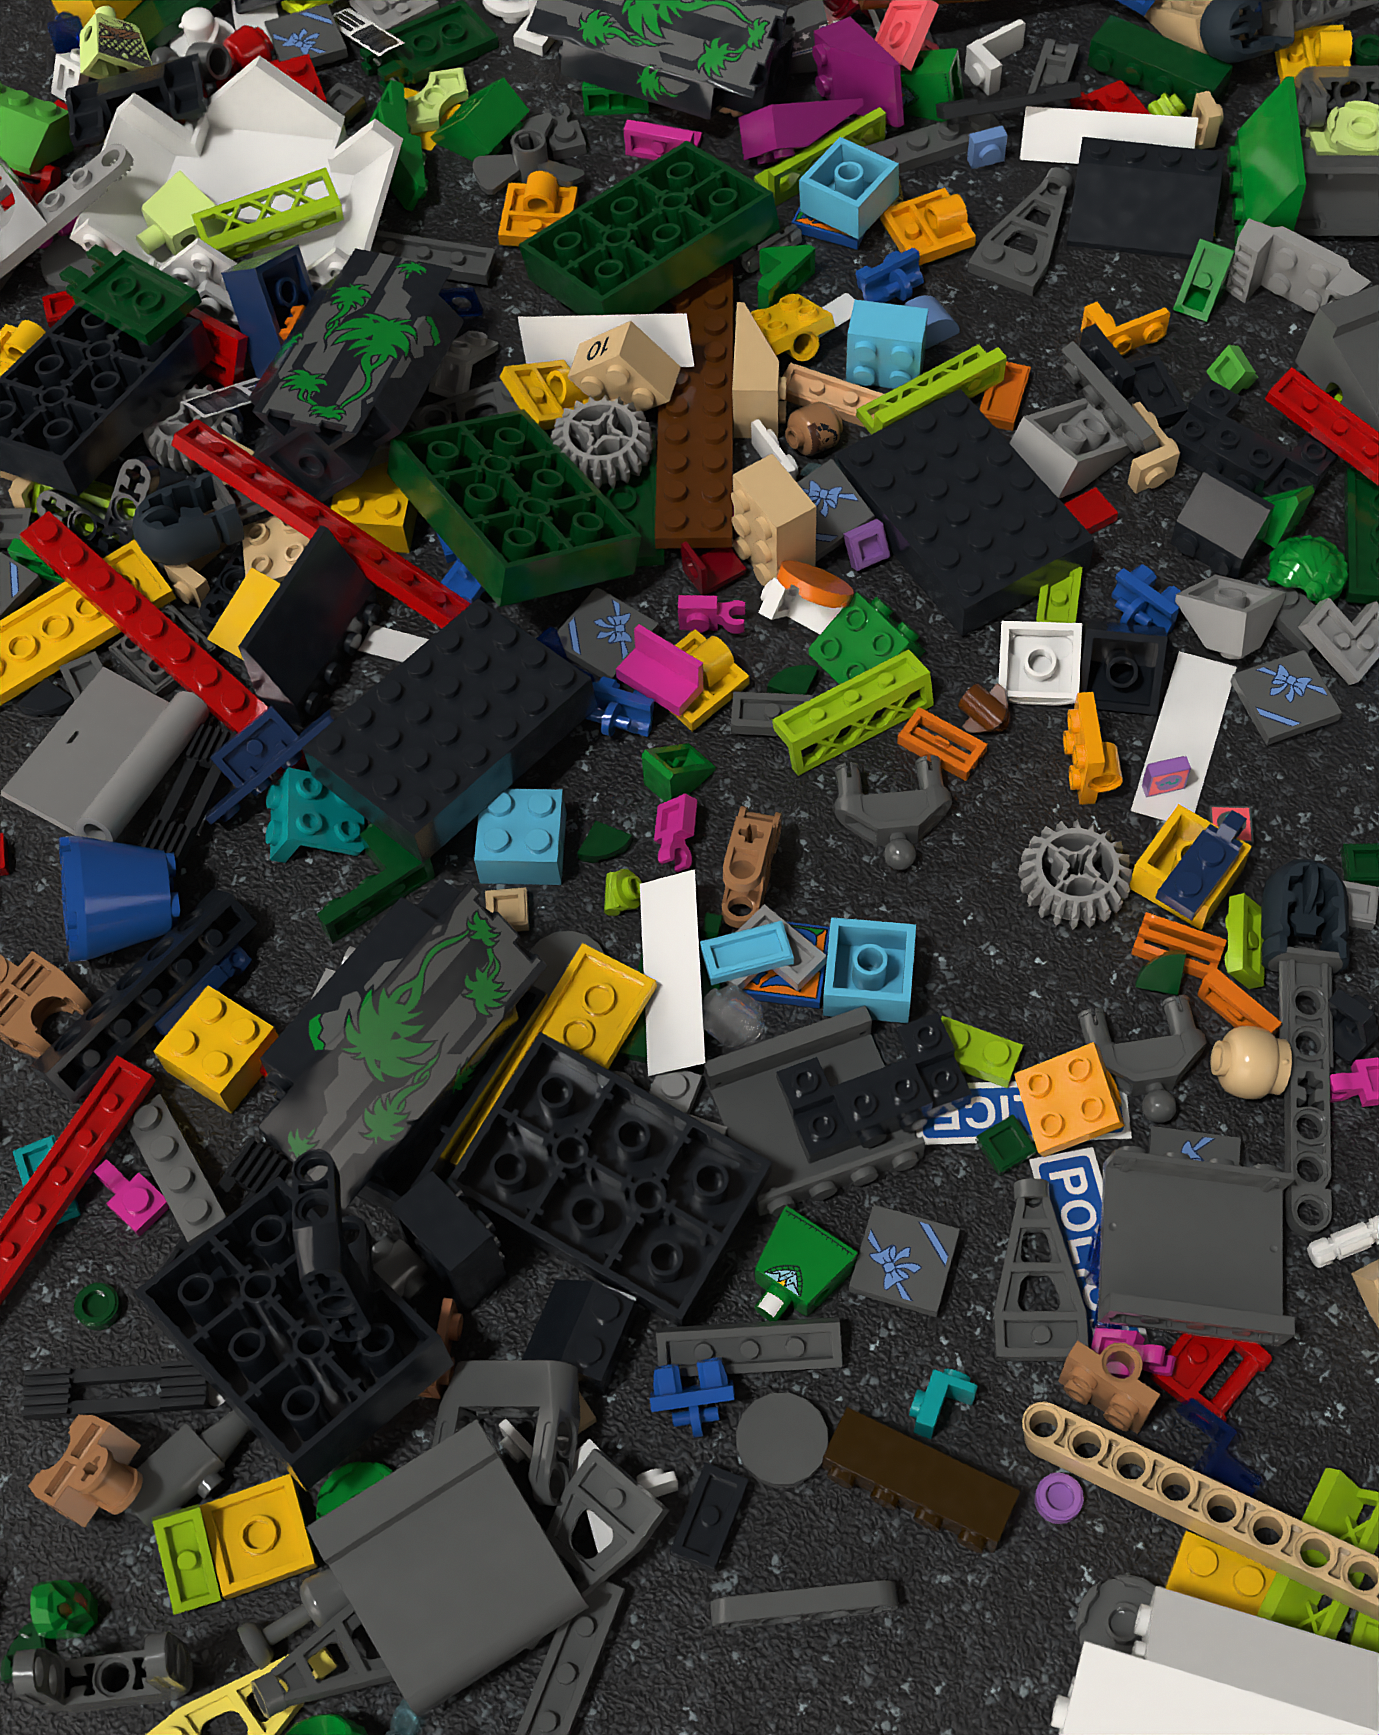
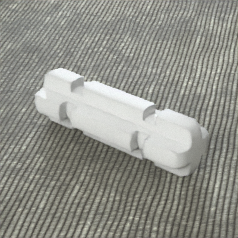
M1379 1215L1368 1219L1369 1222L1366 1224L1361 1222L1331 1234V1237L1328 1239L1323 1237L1311 1242L1307 1252L1312 1263L1316 1267L1321 1268L1333 1263V1260L1336 1258L1341 1260L1371 1248V1244H1374V1242L1379 1244Z

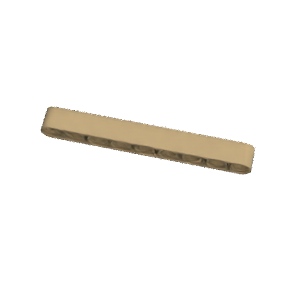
M1037 1402L1029 1406L1024 1412L1022 1425L1025 1444L1034 1455L1379 1621V1557L1052 1403ZM1046 1422L1056 1427L1054 1434L1049 1437H1039L1032 1432L1033 1428L1039 1423ZM1083 1443L1094 1444L1100 1449L1099 1453L1092 1458L1080 1457L1076 1454L1075 1450ZM1132 1463L1140 1466L1144 1473L1137 1479H1127L1120 1475L1118 1471L1122 1466ZM1176 1484L1184 1487L1189 1495L1181 1501H1173L1167 1498L1163 1491L1166 1487ZM1215 1506H1224L1232 1511L1234 1518L1229 1522L1220 1523L1214 1521L1208 1512ZM1267 1527L1276 1531L1281 1539L1274 1545H1265L1255 1538L1254 1533L1260 1528ZM1306 1550H1317L1326 1557L1327 1564L1319 1568L1310 1567L1304 1563L1301 1554ZM1354 1572L1366 1573L1374 1581L1375 1587L1367 1591L1358 1590L1349 1582L1348 1576Z

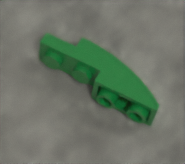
M390 80L368 123L377 119L403 138L389 187L406 210L413 211L418 200L425 197L428 189V179L424 176L426 155L422 152L421 137L410 134L411 127L410 124H407L406 117L408 100L405 99L404 84Z

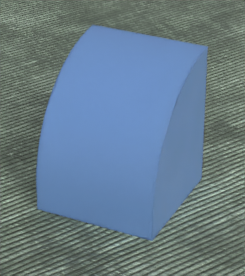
M925 295L905 302V306L928 308L925 350L960 333L956 321L935 297Z

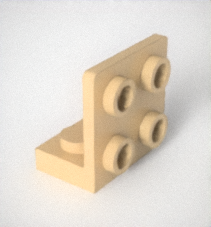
M275 515L243 526L244 540H242L245 577L252 567L273 580L282 582L310 539L290 525L282 522Z

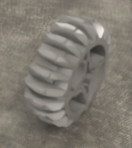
M195 384L192 389L185 390L183 388L158 416L150 422L143 430V439L151 456L154 457L156 462L162 464L163 467L173 468L176 472H181L185 468L190 474L196 468H202L206 472L204 467L171 446L174 434L195 419H199L219 434H224L239 443L240 439L244 437L243 417L240 409L237 407L203 418L193 409L181 403V401L215 390L211 385L201 389Z
M606 394L602 400L595 401L590 396L588 403L585 404L576 400L574 410L564 408L562 418H556L555 429L552 430L551 439L554 441L553 444L558 445L561 449L560 452L565 453L598 489L605 483H609L614 489L618 480L628 484L630 474L640 476L642 466L648 465L649 454H651L653 449L651 426H649V422H646L643 411H637L633 402L624 405L621 397L614 401H609Z
M1078 819L1073 823L1072 828H1067L1062 821L1056 825L1055 831L1045 826L1041 831V836H1033L1029 842V847L1025 848L1022 853V865L1019 866L1018 876L1022 879L1020 889L1022 893L1028 894L1027 902L1029 907L1040 905L1038 912L1040 918L1050 913L1054 915L1053 922L1055 926L1060 924L1062 919L1070 920L1069 924L1072 930L1077 927L1079 920H1083L1091 928L1095 923L1096 917L1106 922L1110 918L1111 911L1117 913L1122 907L1123 900L1128 898L1130 892L1129 884L1133 874L1132 870L1129 869L1131 862L1129 855L1122 854V841L1110 843L1112 837L1110 830L1101 835L1096 833L1097 827L1095 822L1088 829L1081 828ZM1095 862L1105 871L1108 883L1100 878L1101 874L1094 868ZM1043 865L1051 870L1050 875L1057 880L1055 887L1046 879L1042 869Z

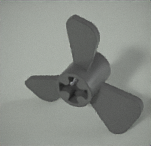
M550 113L537 115L523 122L522 128L511 138L513 154L478 156L472 164L473 173L481 190L489 195L497 193L515 178L526 184L530 173L535 171H545L552 174L557 179L558 184L565 187H571L583 182L585 175L581 169L548 160L546 137L553 124L552 114Z

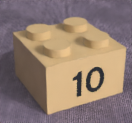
M629 321L580 343L567 378L595 401L602 400L605 394L609 401H614L621 397L624 405L633 402L637 411L644 412L670 401L681 367L632 321Z

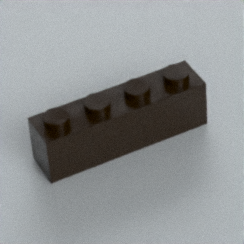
M846 1407L822 1460V1469L828 1471L827 1477L831 1481L848 1489H852L854 1485H857L871 1492L870 1498L875 1503L890 1510H896V1507L899 1506L913 1513V1520L929 1530L938 1532L942 1527L958 1535L957 1542L977 1553H983L984 1549L992 1553L995 1552L1020 1493V1490L849 1407Z

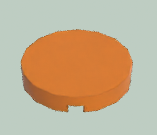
M785 560L781 562L777 572V579L783 587L790 589L793 584L800 589L798 594L802 598L822 606L841 608L842 605L847 607L854 594L853 588L845 581L810 564Z

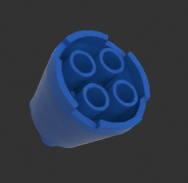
M83 836L59 837L60 864H62V904L66 946L69 945V962L87 961L166 935L178 923L177 917H180L178 892H170L174 890L173 877H176L174 852L165 853L164 850Z

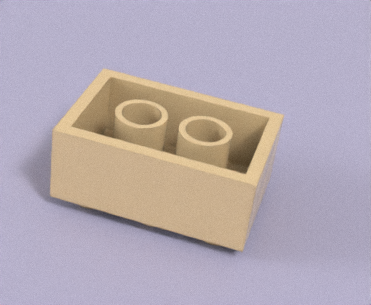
M773 453L733 474V493H731V499L734 504L732 523L735 528L733 547L742 560L747 559L753 566L755 576L760 584L765 587L770 580L777 577L781 562L785 560L799 561L815 566L816 505Z

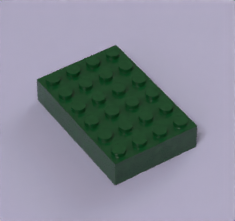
M685 141L519 244L529 280L580 316L649 314L655 308L672 297L679 295L683 290L702 278L707 277L722 265L737 258L738 255L765 240L766 237L779 230L780 225L772 191L692 143Z
M524 409L401 433L390 440L388 476L499 607L635 573L642 537L640 533L564 452H560V447L553 444L554 441Z

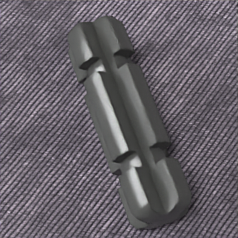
M789 224L781 229V234L776 232L755 245L756 250L750 248L740 255L742 268L747 273H753L760 268L759 250L761 248L796 246L802 241L801 230L795 224Z

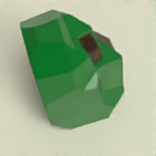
M52 1580L37 1583L31 1592L30 1613L33 1625L37 1633L47 1639L64 1640L85 1637L98 1623V1600L81 1582L71 1583L67 1580Z

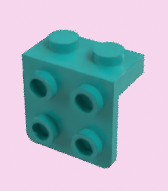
M289 767L278 782L270 786L266 797V807L271 809V821L266 829L265 840L267 844H270L271 861L286 863L300 845L353 856L359 855L364 850L360 833L365 831L364 816L316 780L311 772Z

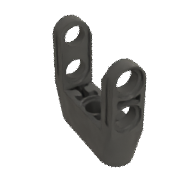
M1311 66L1301 70L1294 81L1298 112L1306 127H1324L1327 109H1334L1335 107L1339 109L1344 107L1346 102L1368 101L1379 105V91L1376 90L1379 89V66ZM1351 81L1355 82L1352 90L1340 93L1344 84Z
M552 1360L458 1362L439 1406L432 1447L476 1419L478 1422H480V1418L537 1419L528 1479L532 1486L533 1497L539 1505L561 1506L563 1501L559 1500L572 1476L580 1424L578 1369L571 1364Z
M170 1631L145 1634L144 1650L65 1660L45 1647L20 1650L15 1653L12 1670L14 1689L20 1699L40 1709L74 1713L174 1701L183 1698L194 1685L195 1671L187 1644ZM127 1668L130 1675L127 1685L121 1691L112 1692L111 1679L114 1674L121 1669ZM73 1677L85 1684L93 1683L94 1690L87 1685L71 1688L70 1696L65 1694V1687L73 1684Z

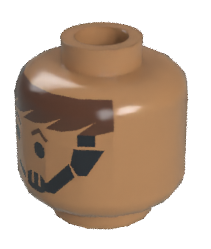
M815 402L790 414L785 435L788 444L793 449H796L802 455L811 457L837 445L840 434L843 431V423L840 414L834 407L828 406L823 402Z

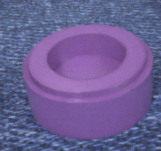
M1064 1473L1047 1475L1040 1481L1035 1492L1037 1511L1045 1520L1051 1523L1065 1524L1072 1521L1079 1514L1083 1505L1084 1496L1080 1484L1073 1477Z

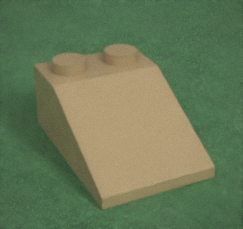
M1155 0L1144 17L1164 37L1210 56L1201 40L1200 20L1206 7L1212 0ZM1244 34L1239 36V40L1247 39Z
M737 302L732 387L734 438H751V422L759 419L766 429H771L778 439L779 424H786V401H779L786 400V377H779V360L744 302Z

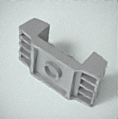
M1248 219L1237 240L1226 290L1240 301L1246 303L1261 285L1273 293L1303 307L1305 310L1316 314L1320 306L1369 288L1371 281L1350 268L1348 259L1284 226L1270 227Z

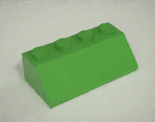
M0 83V156L7 162L10 168L31 175L45 167V165L74 150L69 136L70 121L68 110L56 106L53 102L40 100L30 96L25 91L15 90Z

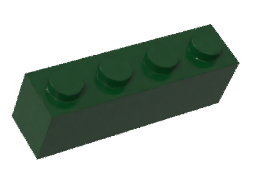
M1114 15L1109 16L1091 39L1087 64L1091 68L1159 97L1164 92L1169 97L1175 93L1185 107L1192 111L1196 93L1210 91L1215 103L1219 104L1228 91L1233 68L1231 64Z

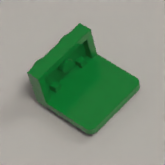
M856 592L849 606L843 607L811 644L809 655L840 685L908 649L918 659L926 650L916 641L920 635L904 621L898 624L890 617L894 610L878 596L871 600Z

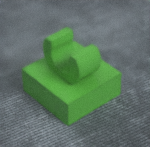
M1228 345L1207 370L1211 380L1236 394L1242 388L1249 389L1258 379L1257 374H1255L1256 372L1243 351L1236 345Z

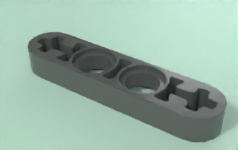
M872 1581L722 1597L710 1601L712 1628L719 1630L873 1615L899 1609L897 1586L894 1581Z

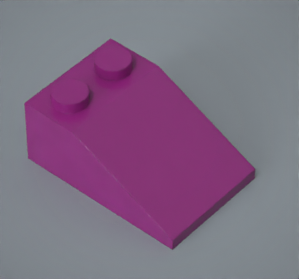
M851 17L814 30L815 46L812 47V54L817 64L818 76L815 78V84L819 94L822 97L825 96L829 101L863 98L864 106L855 111L854 114L865 116L880 107L886 112V124L895 127L903 126L900 63Z
M863 98L773 104L739 117L744 160L757 159L758 165H769L778 163L779 159L795 156V150L809 146L864 106Z

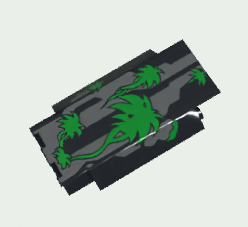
M537 0L526 29L527 31L562 41L558 53L559 60H561V75L708 120L723 107L749 114L776 104L787 93L796 32L795 27L785 25L788 6L769 0Z
M355 248L340 273L315 292L248 398L255 405L252 412L272 430L271 435L258 455L276 472L320 502L327 500L361 478L376 450L404 430L464 323V320L438 295L453 268Z
M440 879L417 907L401 897L260 1057L268 1074L265 1080L275 1089L276 1093L273 1097L278 1102L258 1125L260 1131L293 1163L301 1154L309 1150L321 1149L327 1151L332 1156L340 1174L341 1208L344 1210L373 1175L385 1183L391 1179L518 1026L519 1019L515 1005L548 967L537 954H532L516 943L520 935L499 912L494 911L492 913L480 905L478 897L481 895V892L471 881L460 892ZM313 1167L306 1173V1176L312 1182L317 1181L326 1174L328 1167Z

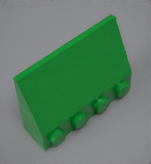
M1286 77L1238 130L1235 145L1228 148L1227 166L1228 168H1233L1230 176V194L1236 195L1232 205V219L1238 220V225L1235 229V247L1248 219L1270 227L1284 226L1294 232L1306 188L1294 77Z

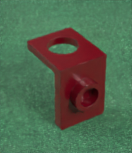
M687 541L681 544L683 571L702 596L746 574V567L730 547L715 548L698 557Z

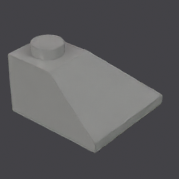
M1215 574L1177 593L1175 602L1205 648L1221 652L1220 655L1224 658L1242 659L1262 646L1285 600L1286 592Z

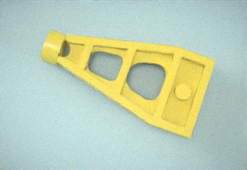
M326 1647L308 1660V1663L313 1668L312 1674L317 1680H323L324 1677L338 1667V1664ZM287 1656L270 1663L262 1670L258 1669L179 1707L146 1735H201L202 1728L207 1721L229 1711L240 1714L247 1724V1735H281L304 1703L288 1707L272 1716L266 1722H260L247 1704V1698L253 1693L251 1681L271 1672ZM280 1680L279 1682L282 1684V1686L287 1692V1684L284 1681Z

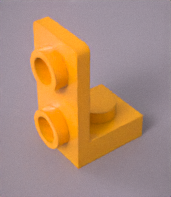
M1097 301L1084 307L1081 332L1084 328L1096 324L1122 356L1132 349L1147 343H1155L1163 338L1167 333L1171 313L1167 308H1162L1116 327L1113 317L1109 313L1106 314Z

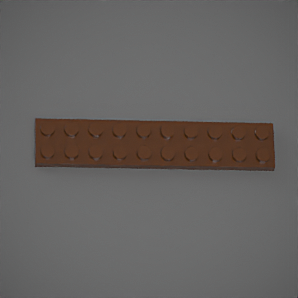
M724 264L707 277L697 281L679 295L672 297L661 305V314L687 313L694 367L680 368L670 401L658 406L656 548H681V544L687 541L691 548L733 547V502L731 499V493H733V264Z

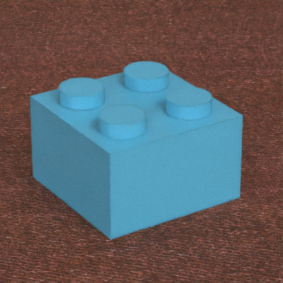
M839 137L799 179L800 212L859 239L899 196V163Z
M854 300L847 334L846 381L861 386L895 389L922 375L925 359L928 308Z
M506 789L479 813L474 862L480 883L561 885L567 815L562 789Z
M831 917L823 1016L834 1017L866 1006L872 1020L908 1023L916 924Z

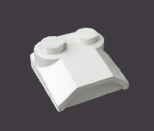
M1002 621L999 684L1007 690L1009 703L1047 706L1075 703L1080 683L1082 623Z

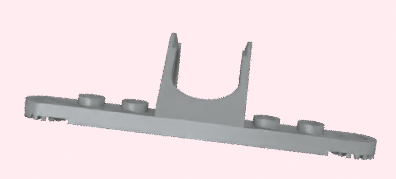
M113 144L105 148L85 166L75 170L70 178L57 189L47 193L38 204H36L22 181L11 170L7 162L0 156V177L2 178L0 180V202L12 192L15 198V204L7 210L0 203V279L106 193L109 185L117 181V179H122L121 175L126 176V171H131L130 166H133L134 163L132 161L134 159L123 145Z

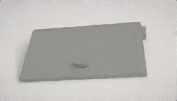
M103 666L1 790V796L75 836L114 842L195 736L200 724H204L208 719L209 709L206 703L192 692H178L168 702Z

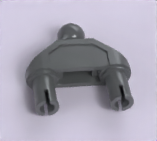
M931 755L929 769L927 756L916 760L915 767L917 769L920 790L864 795L859 764L850 762L851 772L849 773V778L847 777L846 763L835 767L834 771L839 795L834 804L836 818L851 832L876 847L886 846L884 858L887 865L894 870H904L913 864L916 859V850L912 843H918L943 819L952 805L951 792L943 784L941 759L938 756Z
M1179 995L1180 1003L1178 1004L1175 996L1169 997L1162 1002V1008L1165 1011L1171 1033L1170 1036L1119 1044L1111 1042L1104 1009L1095 1008L1094 1017H1092L1091 1009L1082 1011L1077 1017L1081 1024L1085 1044L1094 1042L1099 1046L1106 1069L1111 1073L1118 1090L1130 1097L1146 1094L1142 1100V1111L1150 1121L1164 1123L1170 1120L1175 1115L1177 1107L1175 1098L1168 1091L1175 1088L1207 1046L1205 1034L1201 1030L1196 1029L1189 997L1187 995Z

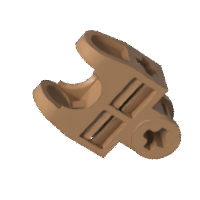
M740 807L723 864L725 890L722 899L721 915L723 916V921L731 927L740 928L763 906L771 875L772 858L779 844L783 819L782 813L775 812V815L772 816L749 812L748 807ZM735 904H745L752 911L746 916H736L729 909Z
M32 951L19 966L0 954V1039L15 1050L38 1059L51 1046L41 1034L42 1025L47 1017L56 1012H69L73 1014L76 1011L83 1015L92 1004L62 970Z
M77 1415L69 1427L70 1442L64 1455L51 1468L42 1469L40 1473L37 1472L28 1485L35 1497L84 1528L99 1507L114 1515L124 1511L137 1497L143 1483V1475L135 1468L128 1466L141 1445L111 1423L93 1415Z

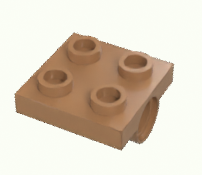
M1077 1340L1067 1356L1058 1382L1064 1385V1391L1072 1399L1085 1405L1090 1402L1105 1412L1103 1416L1110 1424L1122 1431L1131 1429L1137 1434L1143 1427L1160 1396L1159 1393L1138 1380L1143 1368L1142 1358L1133 1346L1126 1343L1111 1344L1099 1355ZM1112 1361L1120 1362L1128 1368L1130 1376L1124 1379L1116 1378L1109 1373L1106 1364Z

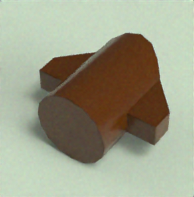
M979 683L974 684L967 690L958 704V708L969 716L962 727L970 734L1001 732L1011 722L1007 690L998 683L990 692Z

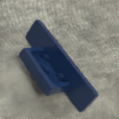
M273 704L211 755L210 759L236 788L207 811L206 820L213 824L219 818L223 822L230 819L242 807L238 803L250 792L253 796H257L272 783L273 780L269 777L280 767L286 771L289 767L291 768L303 757L300 751L302 747L335 720V714L329 709L299 734Z

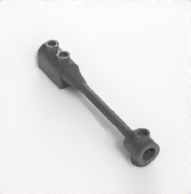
M387 1235L372 1247L373 1270L401 1298L404 1296L409 1302H412L427 1288L429 1282L424 1276L429 1272V1268L403 1240L399 1238L397 1241H394ZM234 1410L200 1435H197L185 1423L136 1469L143 1475V1483L137 1497L128 1507L155 1534L152 1517L183 1509L197 1494L206 1500L222 1486L225 1479L220 1472L226 1467V1461L250 1428Z

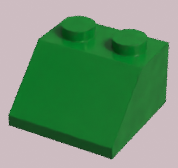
M503 77L470 95L430 138L436 144L473 162L478 156L496 155L503 148L501 143L505 136L508 138L513 136L522 128L523 123L521 119L530 110Z

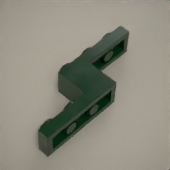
M371 823L365 831L360 833V837L366 854L379 869L380 873L366 877L357 888L343 897L332 899L324 906L323 910L317 913L323 932L331 943H335L395 904L401 897L404 898L435 878L430 858L422 863Z

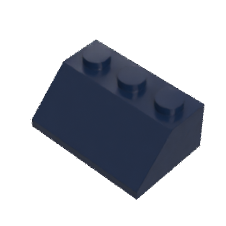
M299 244L244 260L221 273L241 332L248 336L247 350L257 379H261L284 343L279 333L282 328H287L285 325L287 317H293L290 313L292 307L302 305L306 307L315 294Z

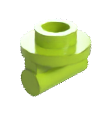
M1164 92L1160 99L1148 105L1147 110L1151 115L1184 117L1183 113L1187 108L1175 93L1169 97Z
M621 869L606 874L604 913L606 915L617 916L620 915L621 911L635 909L641 904L640 884L642 882L629 869Z

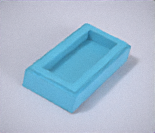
M782 921L700 942V949L711 985L794 964L793 953Z

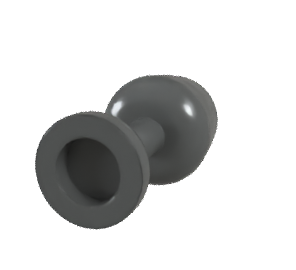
M198 41L190 45L185 56L199 54L205 71L204 84L220 81L228 77L232 61L228 50L223 45ZM158 47L151 55V62L155 65L185 56L179 57L169 47Z
M330 1567L307 1577L302 1582L300 1597L303 1604L264 1629L255 1622H248L238 1627V1633L245 1649L260 1670L267 1667L273 1661V1645L312 1620L317 1627L321 1628L350 1603Z

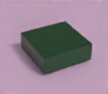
M1379 843L1343 844L1340 852L1344 881L1379 887Z
M1013 1114L977 1135L975 1139L999 1177L1037 1153L1036 1147Z

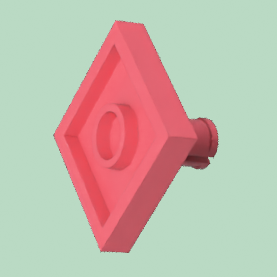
M893 0L889 4L875 41L900 63V71L912 70L919 51L939 49L936 43L925 38L939 6L933 0Z

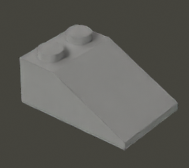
M1086 398L1024 416L1009 443L1058 498L1082 490L1132 452L1123 439L1124 433L1120 428L1113 430L1103 417L1102 412L1104 410L1098 405L1092 407Z

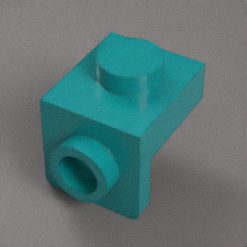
M933 1369L926 1392L917 1389L911 1405L909 1416L917 1418L914 1433L931 1439L945 1397L972 1405L978 1386L970 1382L969 1376L957 1370L944 1369V1372Z

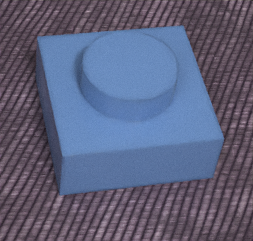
M1003 126L969 134L967 160L972 169L1005 161L1007 133Z

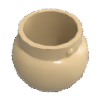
M1235 1027L1224 1036L1222 1041L1218 1040L1215 1043L1211 1053V1071L1213 1075L1218 1076V1081L1223 1089L1232 1096L1243 1099H1261L1267 1094L1280 1095L1285 1090L1291 1074L1292 1052L1290 1044L1286 1039L1275 1038L1270 1031L1261 1027Z

